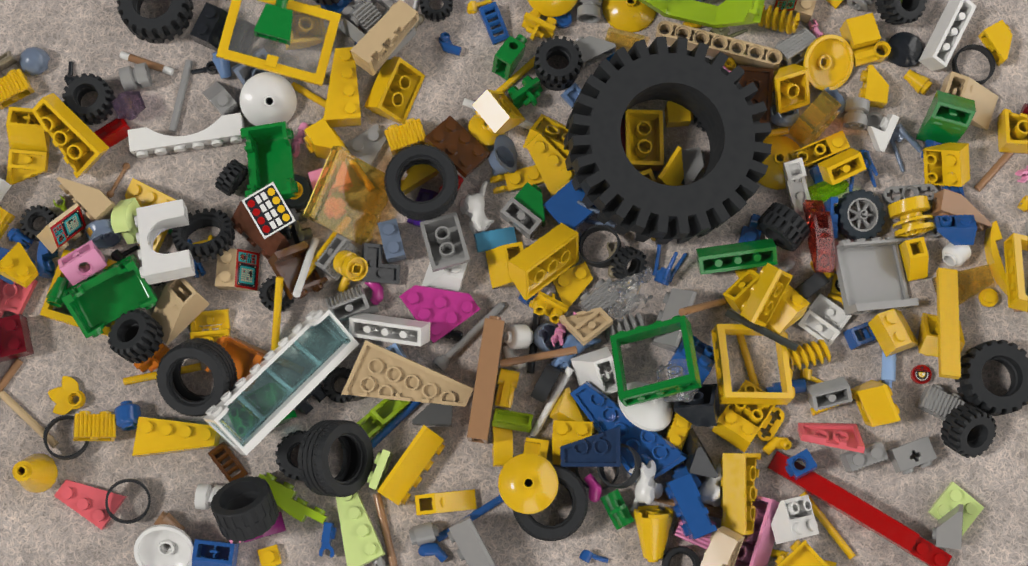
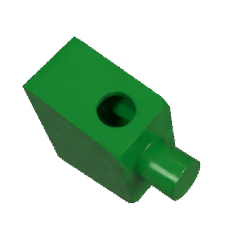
M276 0L275 5H265L254 28L255 36L287 45L291 44L293 11L286 9L288 0Z
M519 34L516 38L509 36L494 56L492 72L505 80L510 78L524 56L527 39L523 35Z

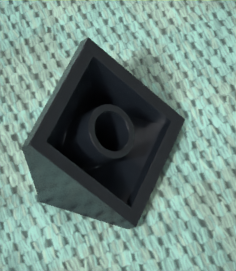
M691 428L682 452L688 455V458L684 460L688 472L712 478L719 477L709 454L694 429Z

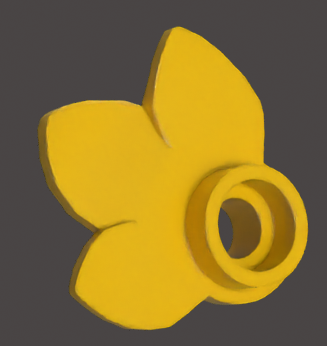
M68 376L62 377V387L48 391L49 397L56 403L53 413L58 415H66L72 409H80L86 402V396L79 390L78 382ZM75 396L79 397V401L77 403L73 402V398Z

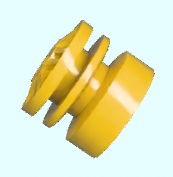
M926 195L905 198L887 206L890 219H900V221L892 225L893 229H899L894 232L896 238L917 237L936 228L934 222H929L933 219V215H923L924 212L930 210L928 196Z

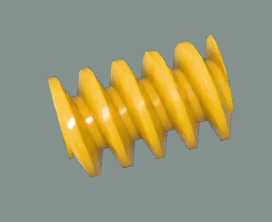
M764 5L761 21L758 23V26L763 27L765 25L766 29L772 27L773 31L779 29V32L784 33L786 31V34L791 35L795 33L799 25L800 13L797 12L795 17H793L792 10L786 15V9L779 13V7L772 11V5H769L767 9H765Z
M819 339L817 343L812 341L810 344L798 345L796 351L787 349L790 351L789 365L792 371H794V365L800 370L802 363L808 368L810 361L813 366H816V360H819L821 364H824V358L828 362L831 361L828 346L822 339Z

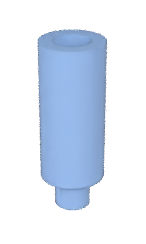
M882 350L881 381H884L886 385L892 388V382L896 381L897 353L886 357Z

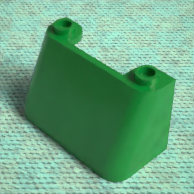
M285 121L240 128L241 138H246L244 150L247 152L249 185H247L248 190L245 191V198L274 182L284 201L295 197V193L298 192V185L294 180L291 139H294L293 129L289 128Z
M134 254L110 265L99 273L89 276L86 280L74 286L72 285L64 291L61 299L86 339L90 336L95 338L101 335L105 325L120 318L123 313L127 314L129 310L133 311L139 307L148 310L156 305L158 298L152 286L148 285L145 278H141L139 271L141 265Z

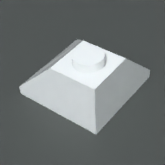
M429 262L422 286L460 292L469 266L468 262L435 272L432 271Z

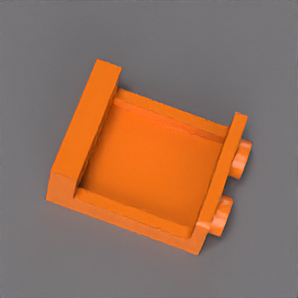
M228 335L219 337L216 341L218 345L220 344L225 348V351H228V354L234 360L233 362L237 369V381L242 377L246 378L250 374L249 370L255 364H260L265 360L263 358L265 354ZM206 367L205 371L211 372V370L208 367ZM255 379L244 390V392L251 391L257 379Z

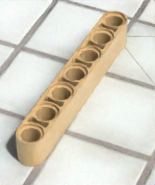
M661 21L657 25L655 37H666L667 45L670 46L677 40L679 35H684L688 39L687 50L692 51L699 44L696 40H703L704 44L709 45L706 55L715 57L721 51L728 57L733 58L735 63L750 67L774 69V71L779 68L782 61V53L774 48L670 21ZM666 30L668 34H662L660 31ZM719 44L722 48H716L714 45ZM732 49H738L740 53H735ZM750 54H756L758 58H754ZM773 58L776 60V62L772 63L769 61V59Z

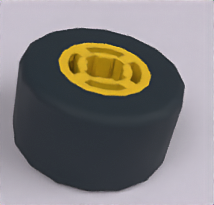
M294 174V180L298 185V192L295 193V197L285 200V203L289 209L295 208L296 211H300L310 205L313 199V190L305 177Z

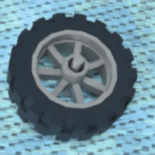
M864 189L842 195L843 197L838 199V204L834 207L835 214H838L837 228L840 230L839 233L842 236L845 235L850 240L861 238L868 240L877 236L876 234L881 232V227L886 221L884 220L886 211L883 209V202L879 201L880 198L877 195L874 196L873 192L865 191ZM859 202L864 204L862 209H860ZM853 203L855 206V210L851 209ZM861 222L865 226L864 229H860Z

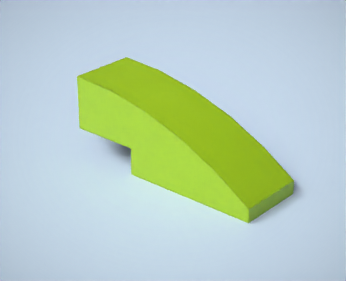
M383 399L356 424H359L371 439L411 401Z

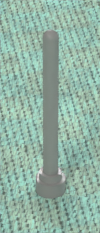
M499 302L445 355L437 356L433 363L444 372L449 367L450 360L483 329L485 318L497 316L505 308V303Z

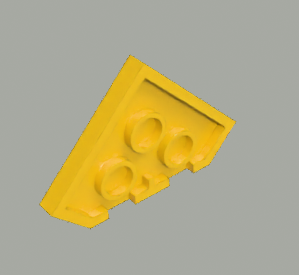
M132 178L125 193L126 199L136 198L140 207L177 200ZM169 229L161 232L155 238L153 243V250L155 252H159Z

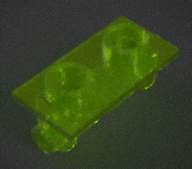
M843 180L835 185L822 181L808 187L812 205L846 192L849 187L848 181Z

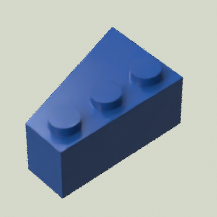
M690 473L666 483V494L669 499L672 498L675 506H673L676 517H680L683 525H681V529L685 537L697 539L717 530L715 524L712 525L709 519V511L707 507H704L700 498V492Z

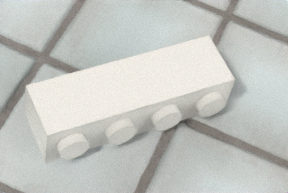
M949 0L919 62L931 71L947 67L977 6L970 0Z
M360 312L349 317V333L357 338L421 347L430 341L431 322Z

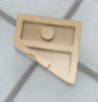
M601 307L591 309L590 311L576 312V315L565 317V315L559 317V321L583 346L613 324V319Z

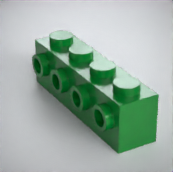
M772 238L696 249L700 275L766 266L767 263L772 265L778 264L777 249Z

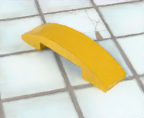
M997 221L992 222V227L987 228L985 231V256L994 280L1007 295L1006 273L996 242L1003 238Z

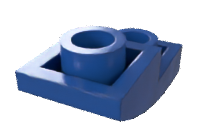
M39 241L37 251L38 276L50 279L55 274V264L52 259L59 257L58 251L52 254L41 241Z

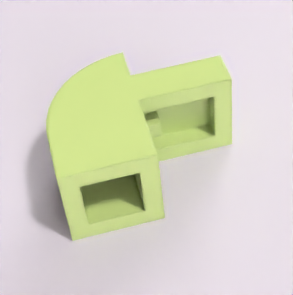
M136 198L120 200L111 212L112 229L114 233L121 232L127 244L137 243L136 233L139 231L135 225L134 216H137L136 208H139L140 205Z

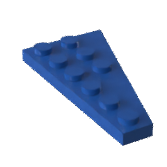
M588 381L570 393L588 419L593 422L594 427L599 433L621 426V443L634 448L638 452L641 462L645 465L650 460L655 462L656 474L654 479L688 458V455L657 432L643 430L632 424L622 413L619 404ZM621 447V463L629 473V470L635 466L634 457L628 448Z

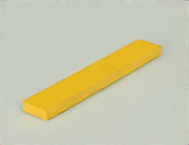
M938 268L936 270L939 377L959 379L961 377L958 270Z

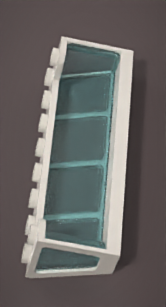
M329 309L312 310L305 317L306 320L302 324H297L291 330L293 333L289 337L282 338L278 342L279 346L274 351L270 350L263 357L264 361L260 364H255L249 370L250 374L246 378L242 377L235 383L236 387L231 392L227 391L220 398L222 401L218 405H213L206 411L207 415L203 419L240 454L247 455L359 345Z

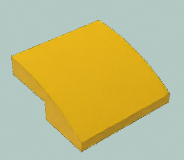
M229 308L202 311L190 323V339L204 338L216 342L219 337L221 338L225 335L231 337Z

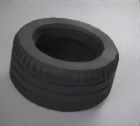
M427 144L411 145V147L408 146L399 151L398 154H395L389 165H387L384 178L385 190L392 206L404 217L406 216L416 221H426L438 216L440 217L451 208L458 194V174L453 161L444 151ZM419 164L434 167L443 178V186L438 195L424 202L413 201L406 197L400 188L401 178L404 173L412 166Z
M193 338L184 341L169 350L159 363L156 375L159 392L165 402L178 413L190 417L207 415L206 411L211 406H216L222 401L220 398L227 391L231 392L236 387L237 369L233 362L234 360L228 354V351H225L224 347L212 340ZM185 359H197L205 363L211 370L214 378V387L211 394L206 396L197 395L184 385L181 378V366Z
M348 420L320 421L307 431L301 441L297 458L298 469L305 485L312 492L330 497L351 496L364 486L372 470L374 456L371 440L365 430L355 422ZM338 439L343 449V463L340 472L334 478L329 469L328 456L331 445Z
M552 465L557 473L558 483L564 485L572 499L571 511L563 522L554 526L543 525L537 522L531 514H522L513 510L519 526L530 536L543 541H558L575 533L582 525L588 510V496L582 481L571 470L559 465ZM530 479L525 480V486L531 487L532 481Z

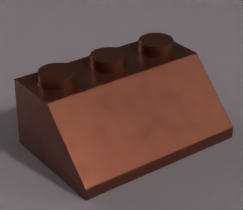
M242 200L240 201L231 218V221L235 224L233 228L240 235L244 232L248 236L246 240L254 248L258 245L262 249L260 253L267 260H269L274 252L290 246V243L279 231L264 239Z

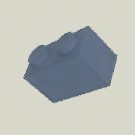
M396 218L377 223L388 264L405 260L406 255Z

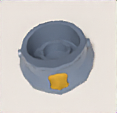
M111 219L95 220L85 227L86 237L92 240L97 248H110L121 241V232L114 233Z

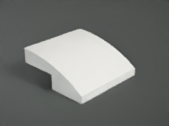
M819 293L798 322V325L818 340H824L826 345L830 347L852 315H845V311Z

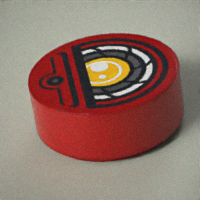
M917 365L910 373L911 379L916 384H925L930 381L932 376L931 370L926 365Z

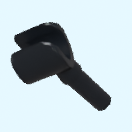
M69 61L68 74L64 77L67 86H69L67 83L69 80H75V76H73L74 62Z
M210 61L206 64V67L191 70V74L208 72L213 75L217 73V69H209L210 66H215L213 61Z
M136 245L123 253L117 249L111 253V257L114 261L118 262L139 248Z

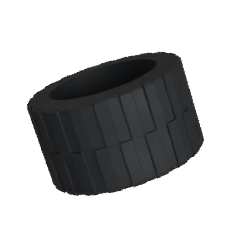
M241 477L225 484L216 492L210 504L222 535L228 540L237 542L252 540L263 535L271 529L279 516V509L270 486L265 479L260 477Z

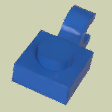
M751 215L749 226H742L738 243L760 239L762 231L756 229L760 215Z
M324 522L322 546L319 550V556L321 557L325 549L330 550V558H333L335 555V550L331 546L332 539L335 540L337 533L334 523Z

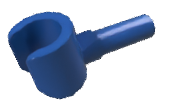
M583 550L579 556L580 559L587 563L590 562L591 558L608 563L609 560L588 550Z

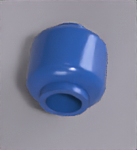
M132 401L121 402V405L114 410L116 426L121 428L122 431L137 429L139 416L142 417L140 406Z

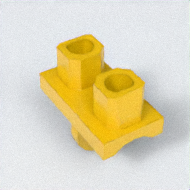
M532 9L530 13H525L521 27L531 33L530 39L533 41L536 36L541 39L543 37L546 39L549 37L553 38L557 20L552 17H548L546 21L540 19L541 14L536 9Z
M539 291L534 299L529 302V307L533 308V313L539 316L545 314L549 317L550 322L554 324L559 322V317L564 315L569 308L568 305L556 300L555 294L552 292L547 295Z

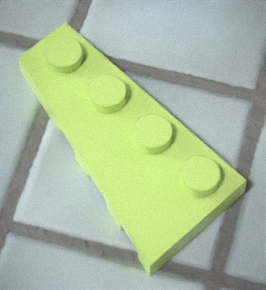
M356 492L347 497H336L347 566H364L386 555L359 493Z

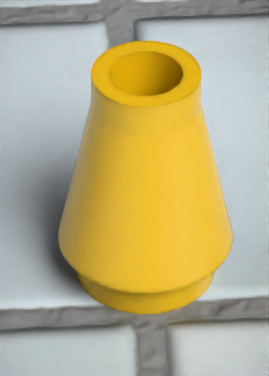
M911 69L903 77L918 94L921 93L922 95L933 84L930 78L918 74Z

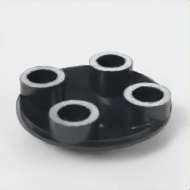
M899 32L888 41L891 47L888 59L891 63L900 67H911L919 62L923 53V45L917 36L909 32Z

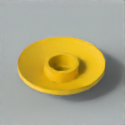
M475 114L469 121L468 132L482 145H494L496 137L504 134L490 132L485 126L487 123Z

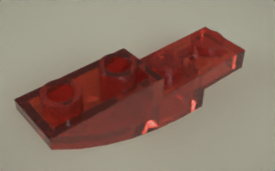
M804 200L802 205L807 225L810 228V236L807 242L814 271L833 273L835 268V244L830 212L825 211L822 200Z

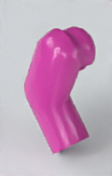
M365 282L372 289L371 303L378 305L384 298L382 285Z
M590 473L584 478V481L589 486L588 497L590 501L598 502L601 498L602 487Z

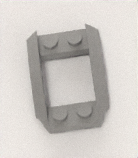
M352 0L339 13L341 18L338 28L356 43L365 34L351 22L350 18L352 16L349 12L363 0ZM371 0L374 5L378 2L388 11L394 4L392 0ZM415 27L410 30L387 60H391L416 35Z

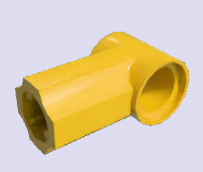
M880 41L876 45L853 50L854 66L859 67L884 61L890 54V45L887 42ZM876 49H881L884 55H879Z
M501 368L495 406L511 409L520 372Z

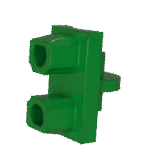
M529 75L523 78V87L521 89H518L516 86L508 89L511 101L517 109L530 103L536 106L538 104L536 98L543 91L540 80L537 77L533 79Z
M618 489L600 498L616 530L634 522Z

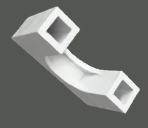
M183 199L136 208L137 216H134V221L139 231L136 233L137 243L140 244L138 257L142 261V267H139L141 278H145L148 285L195 276L194 259L189 249L168 254H161L153 250L154 240L161 232L189 225L188 210Z

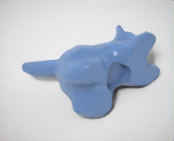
M567 333L563 337L564 344L561 348L576 346L578 354L553 358L550 365L564 372L567 366L571 368V358L579 355L584 349L600 343L601 339L594 338L583 346L571 333Z

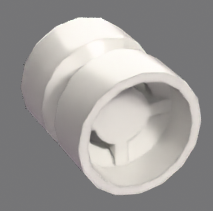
M199 483L195 492V509L208 510L211 507L210 504L213 496L223 486L215 485L212 488L210 484Z

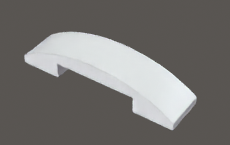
M802 157L784 162V178L792 209L805 220L810 228V233L821 230L817 212L813 209L805 179L807 174Z

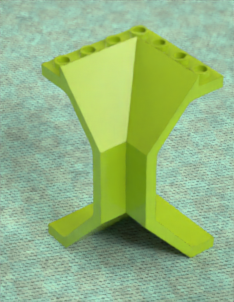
M638 0L664 17L712 28L760 23L765 0H725L717 6L695 0Z

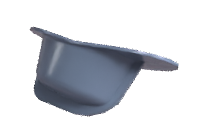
M506 135L496 137L494 150L488 158L494 175L507 172L514 173L517 169V151L513 141Z

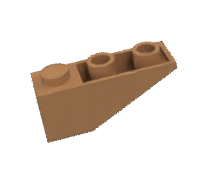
M947 189L934 194L931 215H974L977 225L976 232H982L992 227V223L962 194Z

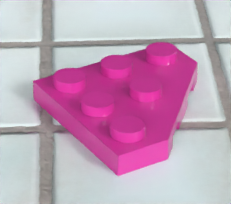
M414 285L399 296L415 320L431 322L430 340L433 344L480 310L468 293Z

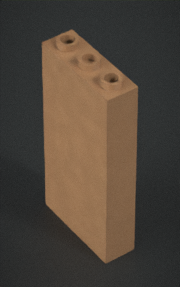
M489 316L484 321L467 439L471 442L488 444L505 330V321H502L501 317Z

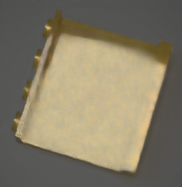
M333 146L303 217L356 244L370 243L375 227L380 222V215L388 203L384 184L386 173L348 153V149L343 146Z

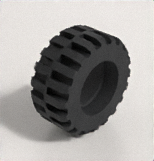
M117 0L119 5L117 9L122 21L133 35H136L141 40L146 39L149 43H154V40H157L158 43H164V39L174 40L173 36L183 34L182 29L184 27L188 28L190 25L188 19L191 20L193 17L191 10L194 9L191 0H171L168 10L156 18H145L140 15V8L144 0Z
M990 340L970 348L960 358L961 377L955 379V382L960 384V387L957 388L958 393L962 392L964 394L962 400L966 403L970 402L991 416L1005 415L1022 409V406L1028 404L1027 352L1023 348L1017 349L1018 345L1013 342L1008 344L1007 340ZM989 360L1000 362L1010 374V388L1003 396L992 394L983 384L982 369Z

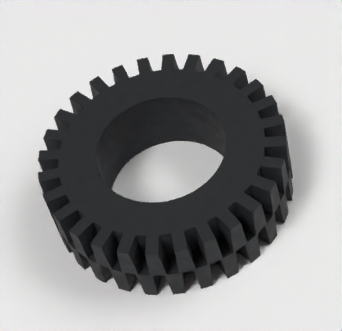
M656 37L649 47H647L643 39L636 41L628 52L622 47L614 53L610 61L607 59L603 60L598 65L594 74H591L585 82L572 107L573 110L565 128L569 129L564 139V150H569L565 161L567 171L574 170L575 175L571 183L575 191L582 188L585 192L582 202L586 208L589 209L595 205L600 210L597 219L601 223L605 224L612 220L618 224L615 232L622 236L629 231L635 232V240L643 243L652 237L656 238V244L666 245L673 239H676L677 244L687 242L695 236L700 238L734 216L747 204L746 201L760 187L757 182L766 174L768 165L762 164V162L771 154L772 144L763 143V141L771 133L770 122L760 123L759 121L767 111L764 101L753 104L751 101L758 91L756 85L752 82L742 87L739 81L745 71L739 65L730 73L725 70L723 65L728 56L721 51L711 60L705 57L709 48L707 44L700 42L692 51L687 50V38L678 37L670 47H667L666 37ZM666 100L677 103L692 112L703 125L710 144L709 164L702 179L687 185L669 186L654 182L638 172L627 158L621 142L620 128L625 111L641 102Z

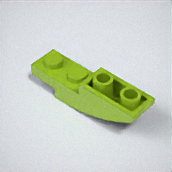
M268 472L266 475L259 474L258 477L268 482L276 504L290 516L300 522H304L307 516L322 524L327 521L328 516L324 515L325 510L317 506L313 509L307 506L309 502L299 497L297 500L294 499L297 491L293 490L294 485L286 481L281 484L276 481V476Z

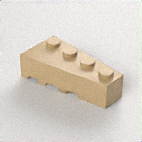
M402 0L394 3L389 11L350 50L355 64L374 76L419 21L418 12Z
M725 526L718 528L710 536L711 542L704 553L700 566H734L745 536Z

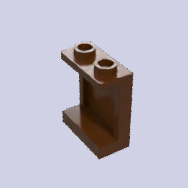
M306 241L276 251L268 260L276 276L284 277L283 288L290 300L294 298L302 299L312 291L314 293L319 292L328 281L327 277L320 278L316 269H314L305 280L300 297L293 296L306 251L309 248Z

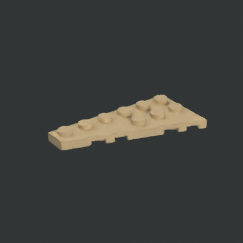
M365 340L341 395L466 407L474 388Z

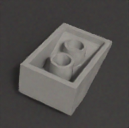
M457 212L420 222L433 272L470 262Z

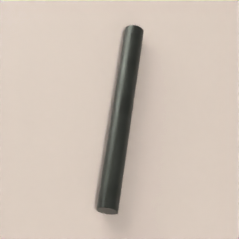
M727 309L725 316L796 351L798 344L763 326L754 324L740 314Z

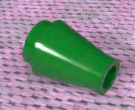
M63 277L57 278L46 296L48 304L62 307L64 302L61 298L64 291L68 288L69 280Z

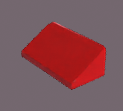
M121 115L94 133L111 148L127 138V130L131 128Z

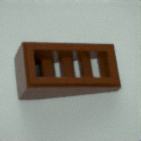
M227 442L220 443L208 452L211 459L229 482L249 474ZM225 449L226 452L218 458L216 455ZM228 456L231 457V459L228 460L226 463H221V461H223ZM235 462L236 465L227 471L226 468ZM237 469H240L241 472L233 478L230 476Z

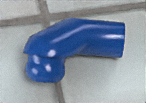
M442 32L439 37V44L442 50L460 56L462 47L453 45L449 33Z
M437 543L423 544L418 549L420 556L435 555L441 563L448 558V555Z

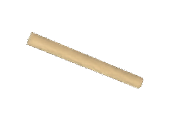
M4 390L1 391L0 398L43 438L45 429ZM48 433L47 443L52 448H55L59 442Z

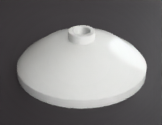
M263 72L252 76L246 81L241 89L239 102L241 111L246 119L253 125L259 126L284 121L287 123L296 110L297 98L293 86L286 78L279 74ZM268 97L272 98L273 100L272 104L270 105L266 104V99Z
M634 381L626 385L627 390L650 384ZM618 396V404L624 416L632 424L643 430L661 431L672 421L673 410L667 397L625 407Z
M166 524L154 525L145 529L138 536L134 545V557L139 566H192L194 543L189 535L178 527Z

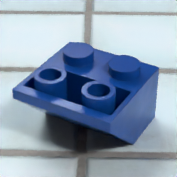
M693 336L701 384H703L715 363L713 347ZM683 339L666 367L678 376L689 374Z
M195 539L192 566H236L239 543L231 544L230 542Z

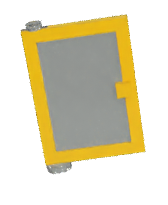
M226 0V2L231 4L217 50V58L311 84L323 85L337 30H342L344 19H341V14L294 0H288L286 9L293 11L291 44L287 45L254 35V28L265 5H275L276 0Z

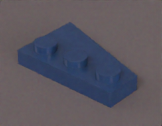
M621 426L562 445L560 447L561 467H621Z

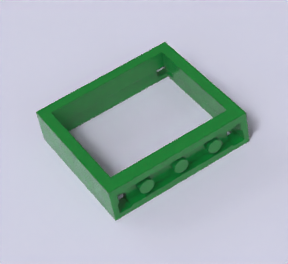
M685 315L674 316L672 319L665 321H656L647 326H637L629 331H619L610 336L618 396L625 407L702 387L691 323ZM681 329L689 374L627 390L621 345Z

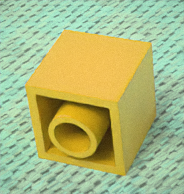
M873 13L846 19L840 28L842 38L849 43L852 51L876 45L881 39Z

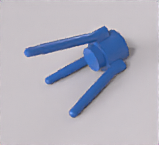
M859 150L872 185L876 188L877 184L874 175L878 176V172L870 157V153L867 150ZM855 176L850 177L849 192L853 191Z
M658 244L652 275L655 276L654 281L668 286L687 257V253L683 254L673 271L671 269L678 252L674 253L667 269L661 267L658 270L662 246Z

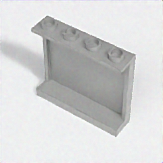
M891 236L881 240V237H876L869 241H866V238L854 240V242L846 239L839 241V245L832 247L845 315L884 312L893 308L904 310L919 306L918 298L909 299L898 244L904 242L905 238L897 239L895 236Z

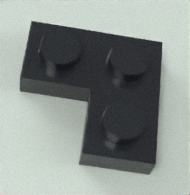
M362 244V258L367 261L368 272L360 282L398 285L400 283V265L382 264V244Z

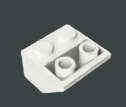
M608 347L571 358L579 386L588 381L605 395L618 391L614 361Z
M809 495L780 501L771 523L776 544L819 534Z

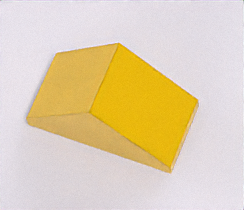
M569 387L563 389L549 417L559 421H584L576 401L570 394L571 390Z

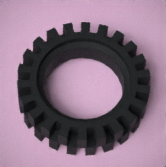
M203 208L202 213H200L199 209L195 210V215H192L191 212L188 213L189 225L176 227L172 230V240L177 252L189 249L196 263H200L201 258H203L204 262H208V257H212V260L217 259L216 254L224 255L223 250L228 251L230 249L229 245L232 246L234 244L235 231L230 218L225 212L223 213L222 210L216 212L215 208H211L209 212L207 208ZM214 226L220 229L219 234L208 242L201 244L187 242L188 237L200 228Z

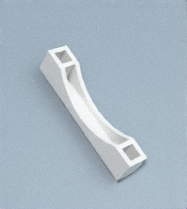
M235 113L222 115L208 128L187 136L163 135L147 127L127 130L130 152L137 158H146L148 154L165 155L167 151L184 152L186 148L198 150L203 149L206 145L218 147L222 146L225 142L238 144L244 140L241 138L240 128H245L242 114Z

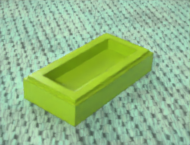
M495 408L492 426L530 433L533 414Z

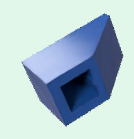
M974 215L934 216L937 232L953 245H974L977 231Z

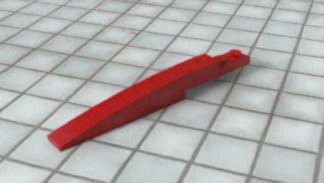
M779 451L776 452L767 467L926 565L947 566L952 555L814 471L797 480L794 476L790 477L785 469V466H787L786 460L789 457ZM798 462L794 463L795 468L798 470L805 468V466Z

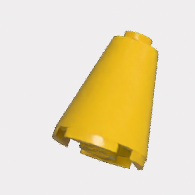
M36 453L16 463L12 469V474L24 489L29 492L40 493L53 486L57 479L58 469L51 457L46 454Z
M658 505L638 506V510L634 508V518L642 554L648 562H659V559L663 558L674 515L672 508L665 507V510H661Z

